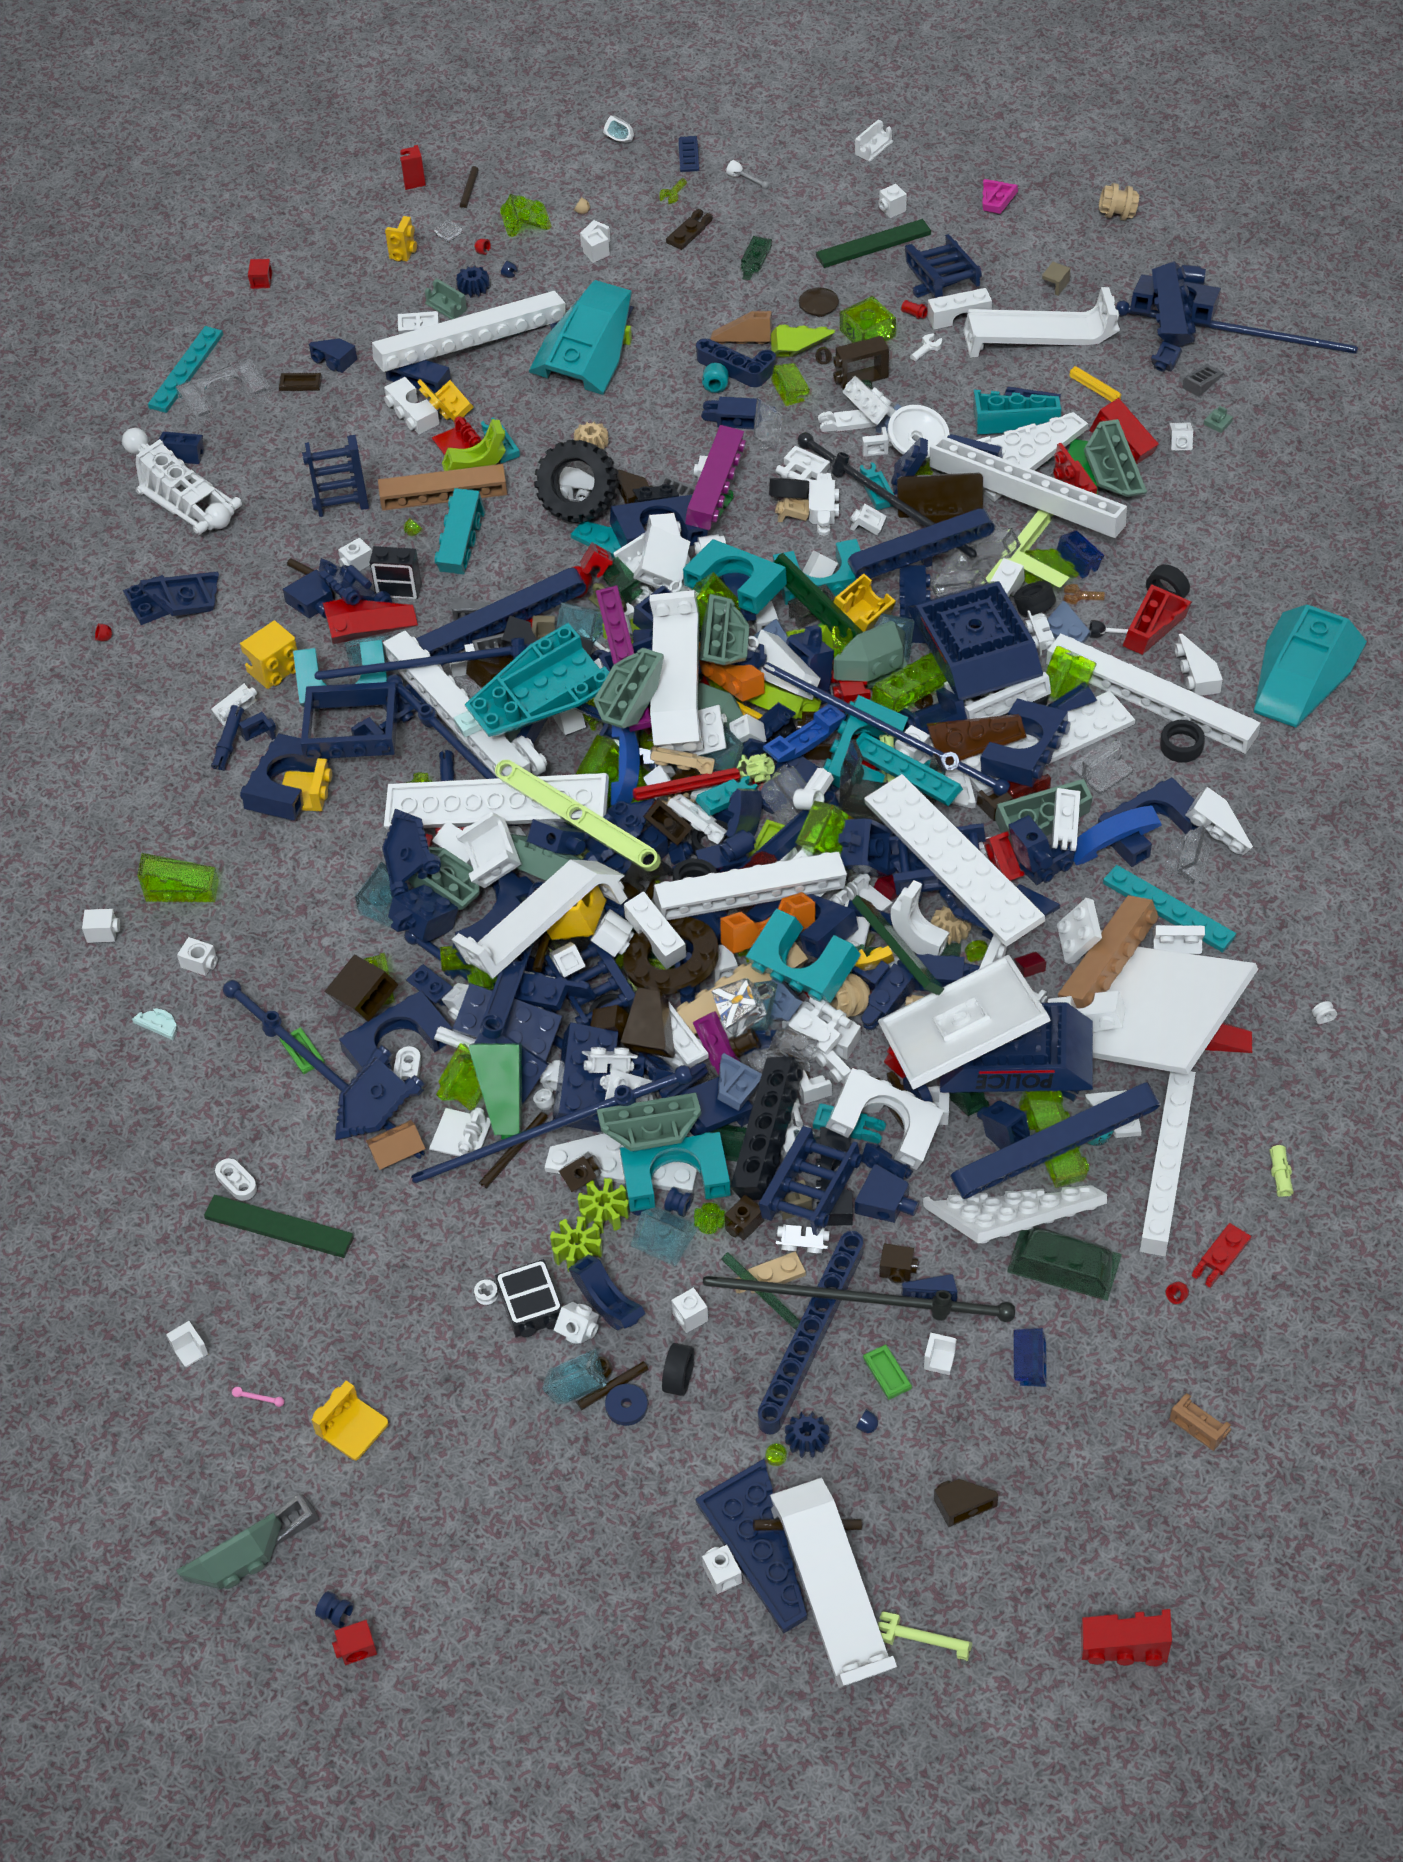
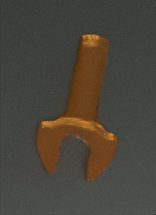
M1070 584L1064 587V593L1074 594L1064 595V601L1069 604H1077L1081 599L1104 600L1105 592L1081 591L1077 584Z

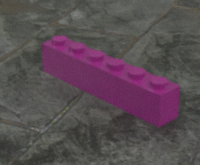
M723 425L719 426L688 505L685 524L710 530L713 522L717 523L720 513L718 508H723L725 496L723 495L728 494L731 483L729 480H733L736 468L734 466H739L741 454L739 453H743L745 450L746 440H743V430Z

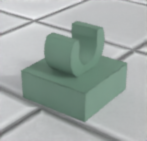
M1219 406L1218 409L1215 408L1204 420V425L1222 433L1233 421V416L1227 414L1226 408Z

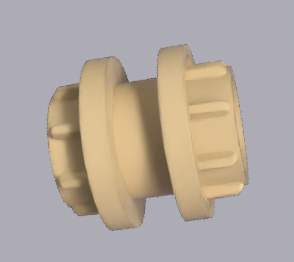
M1112 183L1111 186L1106 185L1101 192L1099 210L1105 214L1106 218H1111L1113 213L1120 214V220L1126 221L1127 218L1132 219L1137 211L1139 194L1137 191H1133L1132 186H1126L1123 191L1119 190L1117 183Z
M850 973L830 1005L836 1010L840 1009L846 1013L847 1018L860 1015L868 1005L869 987L859 976Z

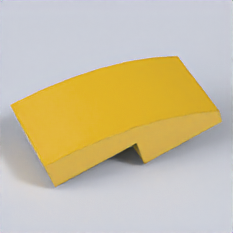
M889 946L884 948L878 947L866 957L861 949L859 950L861 956L854 966L863 971L872 970L877 967L881 960L887 964L893 962V953Z

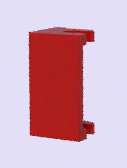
M418 145L402 149L400 155L410 154L400 157L405 190L426 186L422 156Z
M591 542L580 561L582 572L586 574L592 570V567L595 569L600 567V571L597 572V578L601 577L607 567L613 563L611 553Z
M1007 831L986 839L983 845L990 862L1011 881L1025 874L1019 867L1008 838L1010 834Z

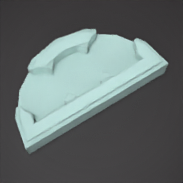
M155 1008L153 1009L154 1011H148L143 1014L140 1012L132 1019L133 1023L171 1040L174 1039L177 1033V1025L174 1018L166 1010Z

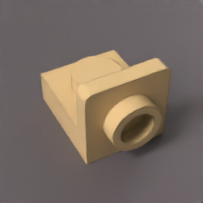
M783 497L782 501H778L775 513L778 514V522H783L785 516L806 521L809 516V500Z

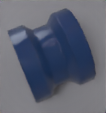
M673 1186L666 1197L664 1209L669 1212L676 1211L679 1216L685 1217L692 1205L693 1194L690 1192H680L679 1188Z

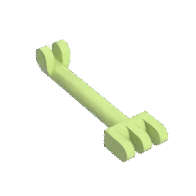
M881 1612L880 1619L890 1622H878L879 1630L887 1632L886 1634L881 1633L884 1643L893 1645L895 1636L957 1650V1658L968 1661L972 1642L899 1625V1615Z

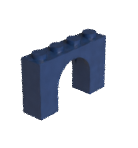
M1141 274L1133 291L1130 311L1145 314L1151 313L1155 305L1154 298L1158 297L1153 288L1152 276ZM1184 282L1189 290L1187 300L1193 311L1191 321L1210 325L1217 310L1221 288Z
M692 495L611 506L609 523L621 548L645 533L643 525L648 523L649 515L674 513L676 521L680 523V536L690 541L689 546H693L694 542H698V537L707 536L708 530L685 524L687 508Z
M1017 698L1008 715L1019 714L1025 733L1036 737L1040 741L1031 747L1021 749L989 742L980 756L981 772L989 776L1033 787L1036 780L1041 778L1045 765L1051 762L1055 749H1059L1061 740L1064 735L1068 734L1071 724L1068 721V711Z
M278 733L275 740L271 741L265 756L261 757L258 767L255 771H252L248 783L241 789L240 797L243 800L244 809L295 821L304 806L302 790L275 783L272 779L276 775L290 770L315 771L317 759L304 760L301 738Z
M1173 777L1160 781L1155 787L1146 792L1139 793L1137 797L1128 802L1121 803L1116 809L1105 812L1098 818V823L1114 815L1131 809L1153 806L1157 814L1171 819L1186 835L1202 828L1194 825L1190 818L1185 816L1195 799ZM1138 831L1111 844V846L1133 867L1150 857L1152 843L1144 835H1140Z
M809 894L807 896L815 902L816 921L800 934L804 954L818 959L833 935L846 940L859 928L854 909L814 894ZM781 900L759 903L748 911L746 916L754 921V923L762 922L772 916L776 908L778 909Z
M419 991L414 995L408 996L399 1004L389 1007L385 1012L369 1022L366 1021L355 1030L347 1032L343 1037L339 1038L342 1052L357 1071L360 1072L361 1068L368 1063L367 1061L370 1059L372 1051L378 1046L379 1041L391 1031L397 1029L415 1031L435 1053L448 1045L434 1039L438 1027L441 1026L452 1031L453 1028L425 994ZM388 1063L386 1066L392 1070L390 1063Z

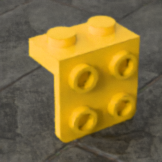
M421 379L417 381L421 386L419 391L427 399L431 397L429 402L436 410L441 408L439 412L446 420L451 418L454 421L458 416L464 417L474 407L451 380L436 393Z
M318 758L314 772L287 771L282 785L302 790L304 806L301 810L322 811L324 802L328 797V785L332 780V769L328 767L327 759Z
M345 1381L341 1387L334 1389L330 1399L324 1406L317 1408L311 1419L316 1435L352 1460L360 1459L389 1424L386 1417L358 1399L354 1385L348 1381Z

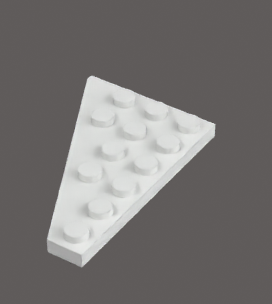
M1072 412L1059 418L1049 419L1050 422L1037 426L1035 423L1016 430L1006 431L1004 435L990 439V436L977 441L1001 446L1003 459L1035 471L1054 456L1058 443H1062L1066 447L1088 430V423ZM983 487V493L994 502L1002 496V494Z
M689 1131L686 1137H690L693 1135ZM605 1133L551 1146L545 1164V1172L560 1174L559 1170L563 1166L589 1151L591 1156L595 1155L601 1164L600 1170L602 1173L595 1179L604 1180V1178H610L612 1182L625 1184L620 1148L624 1146ZM668 1163L661 1166L654 1173L652 1186L656 1189L669 1191L674 1186L679 1188L680 1192H690L693 1194L698 1171L687 1163Z
M1092 1185L1062 1187L1061 1192L1044 1193V1189L1005 1191L1004 1196L988 1197L987 1193H978L967 1199H962L960 1195H948L947 1200L933 1201L930 1197L923 1198L925 1209L976 1243H987L991 1239L1000 1236L1006 1237L1016 1231L1029 1230L1033 1226L1042 1223H1052L1055 1219L1071 1217L1078 1212L1094 1210L1097 1206L1107 1204V1194Z

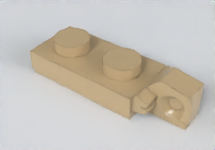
M656 746L651 748L650 760H654L655 764L667 766L668 763L676 764L677 768L690 770L692 767L698 769L700 774H712L714 759Z
M795 1251L744 1271L742 1276L735 1279L785 1284L806 1276V1271ZM735 1289L736 1293H742L747 1291Z

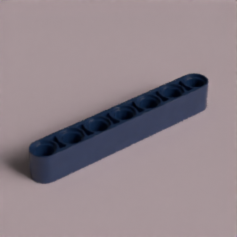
M976 509L855 552L848 558V565L856 579L863 573L869 578H873L985 538L994 532L995 525L985 509Z

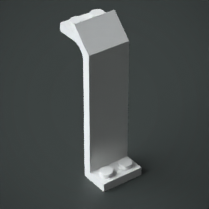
M1101 287L1095 307L1087 312L969 309L963 331L970 358L979 356L980 350H983L984 343L1099 344L1120 331L1117 322L1119 313L1115 309L1114 296L1111 295L1109 287Z
M695 591L650 595V605L653 614L652 651L664 655L658 688L651 699L650 707L654 746L683 752L703 750V739L698 721L699 609Z
M569 860L478 943L473 938H466L459 933L452 941L467 964L471 963L486 972L493 979L595 886L598 885L603 896L621 905L627 897L623 892L624 886L619 880L625 875L598 861Z
M819 1478L771 1494L770 1497L774 1505L771 1508L774 1519L780 1518L838 1687L841 1688L896 1668L897 1665L894 1657L888 1656L835 1501L823 1479Z

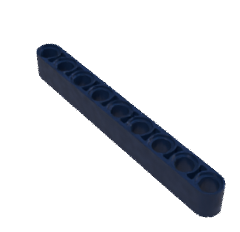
M568 568L416 638L423 650L426 649L429 652L430 656L454 654L465 649L464 645L472 644L473 640L490 637L504 631L509 616L526 621L533 616L580 596L585 592L586 584L576 568Z
M1148 1082L1140 1084L953 1172L950 1178L961 1198H970L1155 1111L1161 1104Z
M847 1231L841 1236L817 1287H834L840 1290H847L863 1256L864 1241L860 1233ZM848 1246H855L856 1248L850 1249ZM843 1266V1267H846V1269H842V1270H841V1269H838V1267ZM811 1298L759 1406L758 1425L763 1433L775 1434L781 1429L842 1300ZM820 1308L826 1309V1311L820 1312L817 1310ZM812 1329V1330H816L817 1332H815V1333H808V1332H806V1331ZM798 1351H805L806 1354H804V1355H799V1354H797V1352H798ZM795 1373L797 1375L789 1377L786 1374ZM782 1394L786 1397L778 1399L775 1396ZM770 1416L776 1418L773 1421L765 1420L766 1417Z

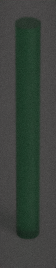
M727 1252L721 1258L741 1279L758 1281L730 1253ZM755 1291L791 1327L797 1330L800 1320L772 1293Z

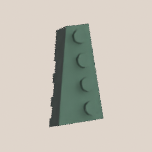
M1077 780L997 804L995 820L1001 833L1008 831L1010 834L1008 824L1029 815L1046 836L1052 834L1055 792L1057 788L1080 791L1079 818L1089 813L1093 797L1085 780ZM1009 835L1008 838L1013 848L1011 836Z
M510 834L521 865L516 868L545 881L569 860H582L575 855L554 853L527 842L528 836Z

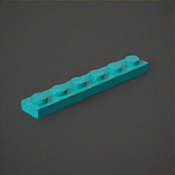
M204 326L149 401V409L164 413L169 411L222 338L223 330Z
M862 732L850 746L852 754L895 778L903 774L919 791L947 806L963 790L958 782L865 732Z
M1117 864L1103 879L1104 885L1125 897L1129 895L1153 900L1158 916L1175 926H1205V936L1202 941L1222 953L1236 938L1237 933Z

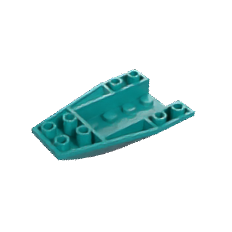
M594 280L545 337L529 369V373L546 378L549 377L551 371L583 380L585 390L604 395L620 362L632 291Z
M1306 604L1283 612L1266 642L1254 713L1297 728L1351 674L1367 641L1348 618Z
M566 623L530 644L466 702L465 707L488 737L501 735L584 704L597 695L609 671L605 666L602 668L597 666L583 649L581 637L569 623Z

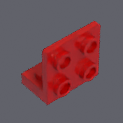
M1058 443L1056 453L1054 454L1055 468L1053 469L1055 479L1097 494L1096 485L1079 461H1074L1064 445Z

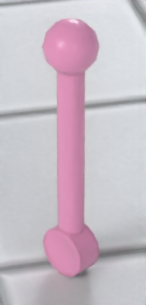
M235 1387L232 1390L234 1397L243 1396L274 1403L277 1407H281L284 1404L282 1397L272 1398L242 1391L240 1387Z

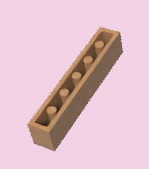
M503 464L378 479L382 511L447 503L449 497L453 496L454 488L479 491L481 498L507 495Z
M1129 895L1126 897L1102 931V939L1087 952L1058 993V997L1072 996L1076 1008L1080 1009L1089 1006L1093 1002L1095 993L1106 992L1110 989L1113 981L1121 973L1127 961L1133 956L1134 951L1141 941L1144 940L1146 934L1159 917L1153 900Z

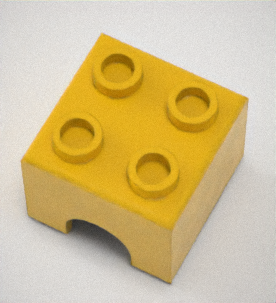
M864 573L838 594L833 601L863 632L884 624L886 619L891 616L896 600L887 593L884 598L878 597L871 588L872 580Z
M275 620L240 643L242 652L252 663V666L245 663L246 671L266 689L280 684L282 679L289 674L296 673L293 651L297 650L295 637Z
M598 885L546 930L552 940H566L572 937H589L594 935L606 903V899Z

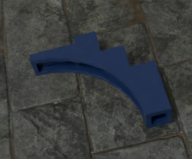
M513 871L493 882L491 885L495 892L496 903L491 911L475 924L455 932V936L459 933L466 938H473L478 943L527 899L533 883L527 876L518 878ZM453 943L452 951L466 965V961Z

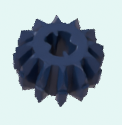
M474 265V267L470 268L467 266V269H460V273L457 274V289L464 295L469 294L470 298L473 294L479 297L480 292L486 294V290L489 289V275L487 271H484L483 267L477 268Z
M801 1411L799 1419L791 1417L790 1425L785 1426V1443L790 1445L792 1453L799 1450L801 1458L805 1456V1452H809V1455L814 1458L815 1449L823 1454L825 1450L824 1445L829 1444V1426L824 1425L822 1416L815 1419L813 1411L809 1414V1417H805V1414Z

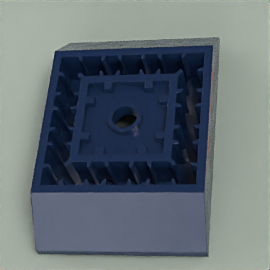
M1000 581L983 583L908 606V611L958 701L1043 676L1035 641ZM971 625H976V626H978L979 628L974 629V628H971L970 626H971Z
M1067 1002L1041 1003L1051 1021L940 1077V1093L1093 1090V1021Z

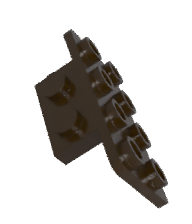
M979 472L900 476L897 479V498L937 524L976 509H983V476ZM898 509L899 518H911Z

